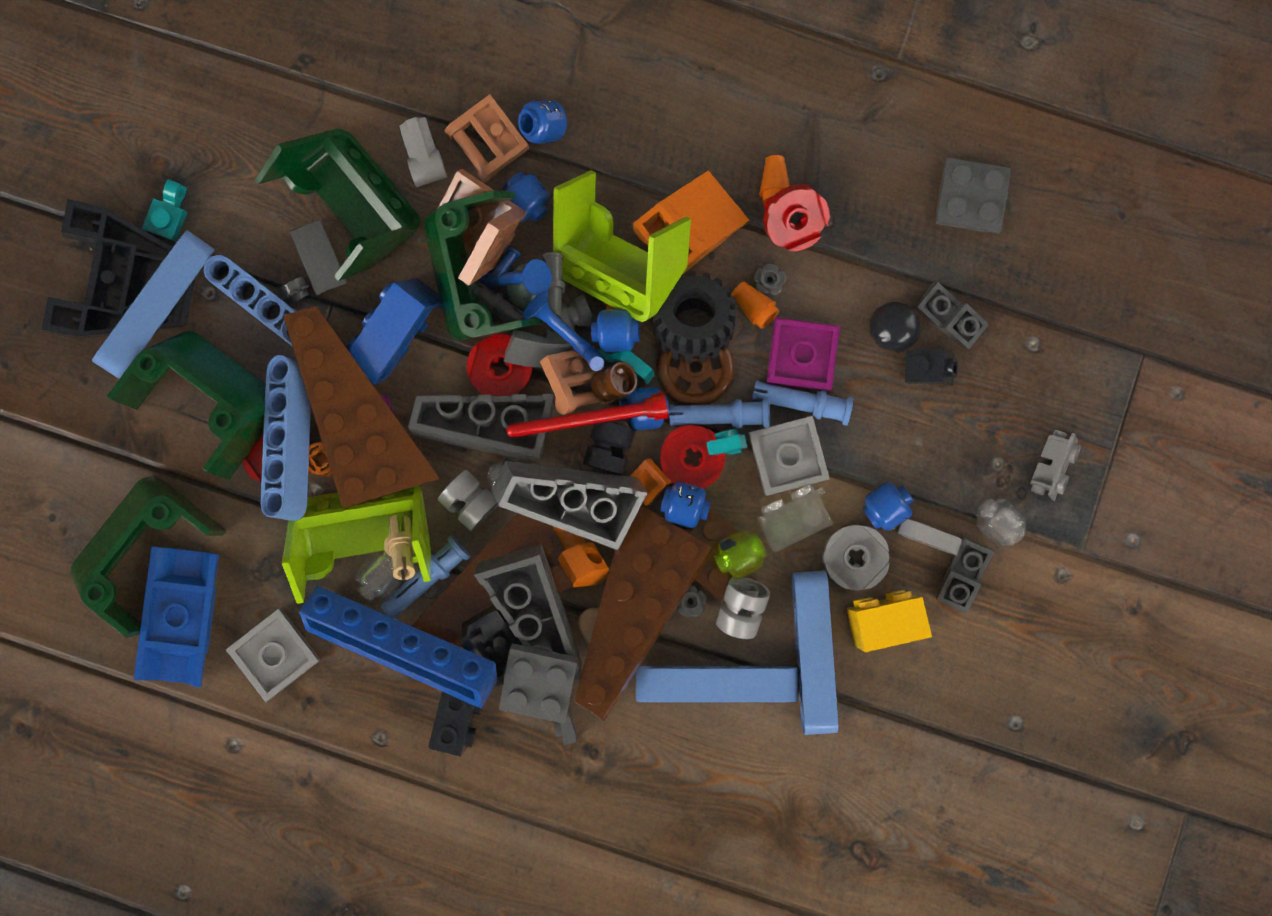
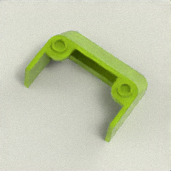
M588 171L554 187L553 252L563 255L562 279L615 309L627 310L631 317L637 321L643 322L655 316L687 268L691 219L684 217L649 236L648 252L613 235L612 214L604 206L595 202L596 172Z
M420 485L345 508L342 507L338 492L307 497V508L304 516L297 521L288 520L282 566L296 603H304L307 580H319L326 577L334 568L335 559L384 551V542L389 536V518L393 515H397L399 532H401L402 515L410 517L412 544L415 551L412 555L413 563L419 564L423 581H431V542Z

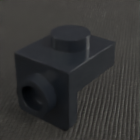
M945 349L906 350L905 383L953 386L954 378L958 375V361L954 353Z

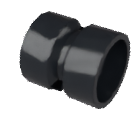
M611 422L593 424L590 438L594 443L587 446L582 464L623 475L628 460L624 453L625 450L631 449L635 430Z

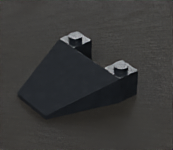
M68 199L61 230L63 237L96 244L85 302L81 304L48 297L41 330L44 333L74 339L109 336L173 247L103 207ZM195 279L159 329L187 325Z

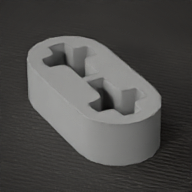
M910 519L901 523L898 534L956 556L962 539Z

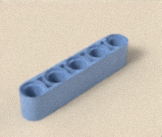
M186 230L97 351L92 362L120 379L135 357L147 346L215 249Z
M223 255L210 257L204 265V275L208 281L292 346L283 315L296 312V310ZM223 266H228V275L224 279L218 280L219 269ZM254 285L255 291L250 299L244 300V289L247 286ZM274 305H279V316L269 320V309Z
M284 355L274 356L269 361L266 370L260 504L263 514L267 517L297 521L304 516L307 508L311 404L297 359Z
M826 570L792 572V596L803 734L838 733V711Z
M639 666L636 671V701L796 702L798 701V667Z

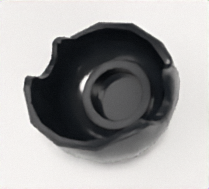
M888 302L876 308L870 319V335L880 348L901 353L913 347L920 336V319L907 304Z

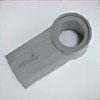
M415 117L405 120L399 127L409 156L407 162L415 186L420 187L448 178L440 152L436 150L426 117Z

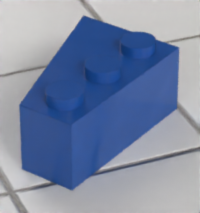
M418 278L389 283L379 296L382 301L376 310H371L362 321L364 328L359 336H354L346 345L347 350L373 386L385 382L410 350L408 345L418 330L423 333L428 327V324L424 321L433 308L439 307L442 309L439 294Z

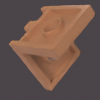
M460 169L456 172L439 206L447 202L494 190L465 170ZM507 200L475 209L479 214V222L474 224L469 221L466 231L462 234L465 250L471 255L458 278L467 285H471L497 267L501 261L499 258L502 252L510 245L515 236L514 231L518 223L525 218L527 212L511 201Z

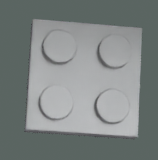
M813 416L748 433L765 496L830 479Z
M282 608L277 609L226 649L265 702L270 701L321 661L320 657Z

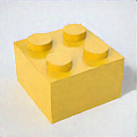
M892 591L885 594V600L880 601L878 598L873 599V597L857 599L853 601L854 607L846 608L854 647L864 652L932 637L923 597L912 595L911 591Z

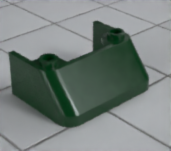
M333 129L277 144L255 178L258 184L283 178L290 189L296 193L307 195L317 192L350 232L354 239L346 247L348 258L334 275L338 281L375 266L412 236L421 223L417 212L356 138L342 129Z
M489 191L447 202L432 211L425 219L424 229L446 327L449 334L457 340H467L543 323L541 319L535 317L493 326L489 310L484 305L477 303L473 291V283L467 285L458 278L468 260L462 237L469 224L468 210L515 199V192Z
M192 331L182 332L141 351L107 397L115 402L138 410L158 381L165 376L170 368L218 403L209 416L208 424L211 432L222 442L202 469L207 473L230 480L264 433L266 383L204 337Z
M156 477L142 478L134 485L71 566V577L83 604L125 638L140 635L141 622L114 601L116 598V587L108 576L146 528L151 526L159 530L169 529L182 516L206 536H223L227 531L165 481Z

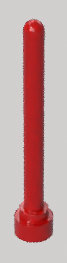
M664 392L650 394V398H644V402L515 423L507 427V434L510 437H519L644 415L647 418H654V421L667 419L666 398Z

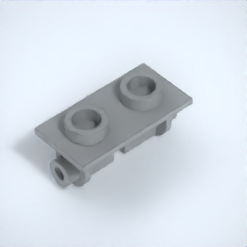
M1054 430L1052 435H1048L1041 454L1042 458L1052 460L1051 466L1038 462L1030 482L1033 485L1031 488L1032 492L1044 495L1045 490L1049 491L1048 495L1053 501H1055L1058 493H1064L1069 480V476L1065 475L1069 463L1075 464L1081 449V445L1077 444L1076 434L1072 433L1068 440L1065 439L1067 434L1059 430Z

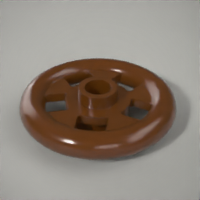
M728 347L725 351L720 349V369L712 370V364L709 359L711 356L709 355L706 362L700 363L702 370L699 373L691 372L689 368L691 363H686L685 357L682 358L678 369L670 366L672 351L665 353L661 349L657 359V376L662 389L670 398L682 405H709L717 401L727 392L734 377V360ZM699 358L692 359V362L699 363ZM679 376H682L686 382L691 384L686 392L675 384ZM710 377L715 386L703 393L699 384L705 382Z

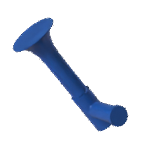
M509 247L495 270L488 272L480 280L487 287L524 284L527 291L540 295L549 289L552 274L547 263L539 259L529 261L523 271L508 272L521 256L516 249Z
M547 291L537 295L526 307L523 318L536 317L541 319L565 339L589 363L592 370H601L604 366L605 357L552 311L547 302L549 296Z

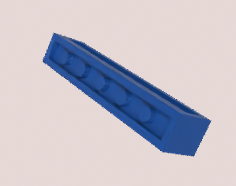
M318 585L299 611L306 631L481 709L498 681L495 662Z

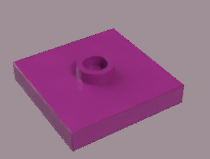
M775 317L766 383L831 392L840 326Z

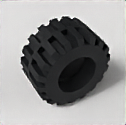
M696 271L689 272L687 277H684L682 274L657 314L653 316V329L657 343L661 342L662 350L665 353L672 351V358L679 360L681 356L685 357L686 363H692V359L699 358V363L707 361V356L709 355L713 359L718 357L720 349L725 351L729 346V340H732L734 335L736 301L734 297L731 298L732 291L728 286L722 288V280L717 277L711 280L710 274L703 272L702 276H696ZM696 308L704 310L713 319L703 326L690 327L682 324L676 317L684 310Z

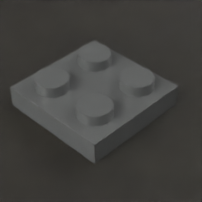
M947 158L944 162L934 224L999 234L1002 231L1011 168Z
M512 643L499 710L565 724L579 657Z

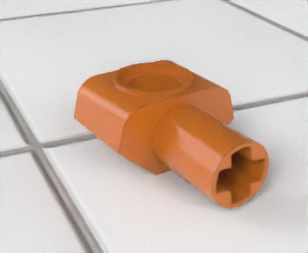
M553 527L556 536L565 549L557 560L573 587L591 586L604 582L608 577L609 568L594 543L587 542L584 537Z

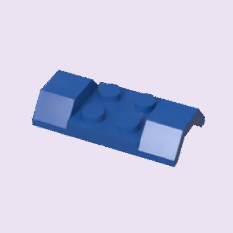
M151 547L133 680H162L186 683L193 687H202L205 657L209 650L217 590L215 582L219 554L178 548Z

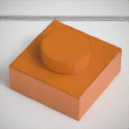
M651 458L644 460L630 475L631 477H637L648 492L643 501L645 506L651 505L667 486L672 483Z

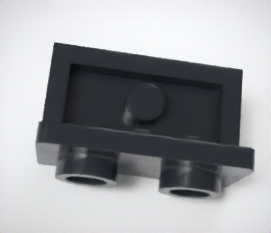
M494 605L462 623V637L460 638L462 648L495 662L498 680L496 686L503 685L510 647L512 643L523 644L518 637L514 636L509 628V623L501 611L497 610Z
M442 691L428 745L429 749L461 757L466 751V747L472 748L477 731V728L472 727L474 714L480 715L482 709Z

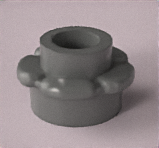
M765 264L762 269H757L754 274L755 288L764 295H777L783 289L782 285L786 282V276L776 265ZM768 277L773 279L771 283L767 282Z
M301 276L279 287L284 295L281 299L289 298L291 303H294L309 295L307 288L311 284H307L304 277Z
M691 585L679 603L677 611L684 617H689L690 615L696 617L702 614L705 609L704 604L707 602L704 591L698 590L695 585ZM692 598L694 602L693 604H688L687 600Z

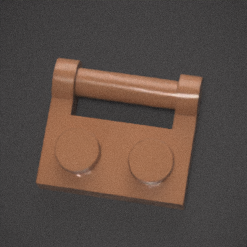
M490 94L451 122L444 130L451 140L455 139L478 170L477 175L483 183L490 181L500 170L530 149L528 143ZM470 125L473 126L496 158L489 163L465 133V129Z
M575 350L547 355L540 361L556 396L555 406L560 414L572 413L576 408L595 403L604 405L613 402L599 400L593 391L576 395L572 394L570 387L591 383L593 375L597 372L592 370L589 363Z

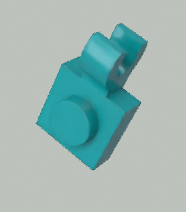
M168 179L163 189V201L153 198L142 229L177 242L188 213L179 208L185 197L187 187Z
M601 348L598 350L605 357L604 361L613 363L618 361L629 364L636 373L637 381L640 379L647 385L655 376L653 369L631 351L607 354Z
M737 429L714 434L716 440L706 442L709 455L723 453L733 455L742 453V449L748 448L745 435L738 434Z

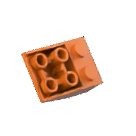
M708 170L657 203L633 223V233L648 250L649 236L684 217L690 218L688 264L684 271L685 273L749 222V219Z

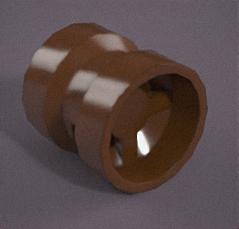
M619 362L597 371L591 380L593 393L599 400L604 402H610L621 396H626L632 393L637 386L635 371L629 364Z

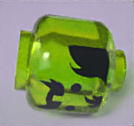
M742 529L719 541V554L715 556V560L723 574L729 572L734 578L741 579L763 567V558L767 556V552L756 532L751 534L747 530Z

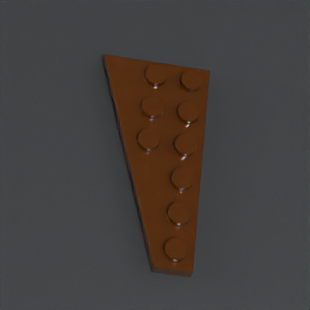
M317 306L283 315L342 507H349L440 479Z
M642 505L619 549H615L574 702L603 721L606 720L713 552L711 546Z
M517 513L412 624V627L461 647L462 623L494 605L484 586L480 585L474 576L478 562L542 543L558 592L561 593L572 587L573 585L557 560L565 549L556 536L553 526Z

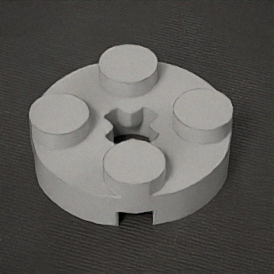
M850 525L838 529L828 538L822 553V561L827 575L834 583L845 589L864 590L876 586L887 574L889 569V548L883 536L873 528ZM861 549L864 552L861 557L864 563L861 566L857 563L851 566L848 562L850 560L848 553L850 550L857 552Z

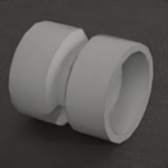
M464 470L445 488L437 501L450 513L457 512L459 514L458 520L470 532H473L498 505L494 495L488 489L481 490L479 488L480 481L468 470Z
M732 577L729 579L724 594L725 602L721 604L716 619L717 627L724 633L736 638H754L757 635L762 620L761 613L765 611L770 597L769 589L762 583L746 577Z

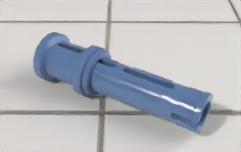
M757 380L752 397L754 402H762L764 398H769L770 404L810 412L818 420L822 417L839 420L842 422V425L846 426L849 423L854 397L848 396L847 399L827 395L826 391L823 390L813 394Z
M764 398L762 402H742L741 399H735V401H732V404L670 405L669 410L672 415H669L671 426L732 424L733 427L742 428L743 425L763 424L764 428L770 427L769 398Z
M451 535L447 538V544L434 555L431 554V581L424 582L419 570L386 601L380 604L383 611L389 617L396 619L436 581L447 579L450 576V571L463 559L468 560L471 557L459 540Z

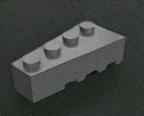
M512 394V396L479 395L474 397H461L460 395L416 396L408 428L412 435L504 457H513L517 460L541 465L548 432L510 437L507 434V427L515 423L551 418L555 406V394H542L540 396H526V394Z
M505 461L492 488V493L499 507L616 550L622 544L648 493L637 477Z
M542 543L478 562L474 576L480 585L484 586L496 609L501 611L509 623V628L514 636L519 638L523 646L579 657L574 681L580 679L583 663Z

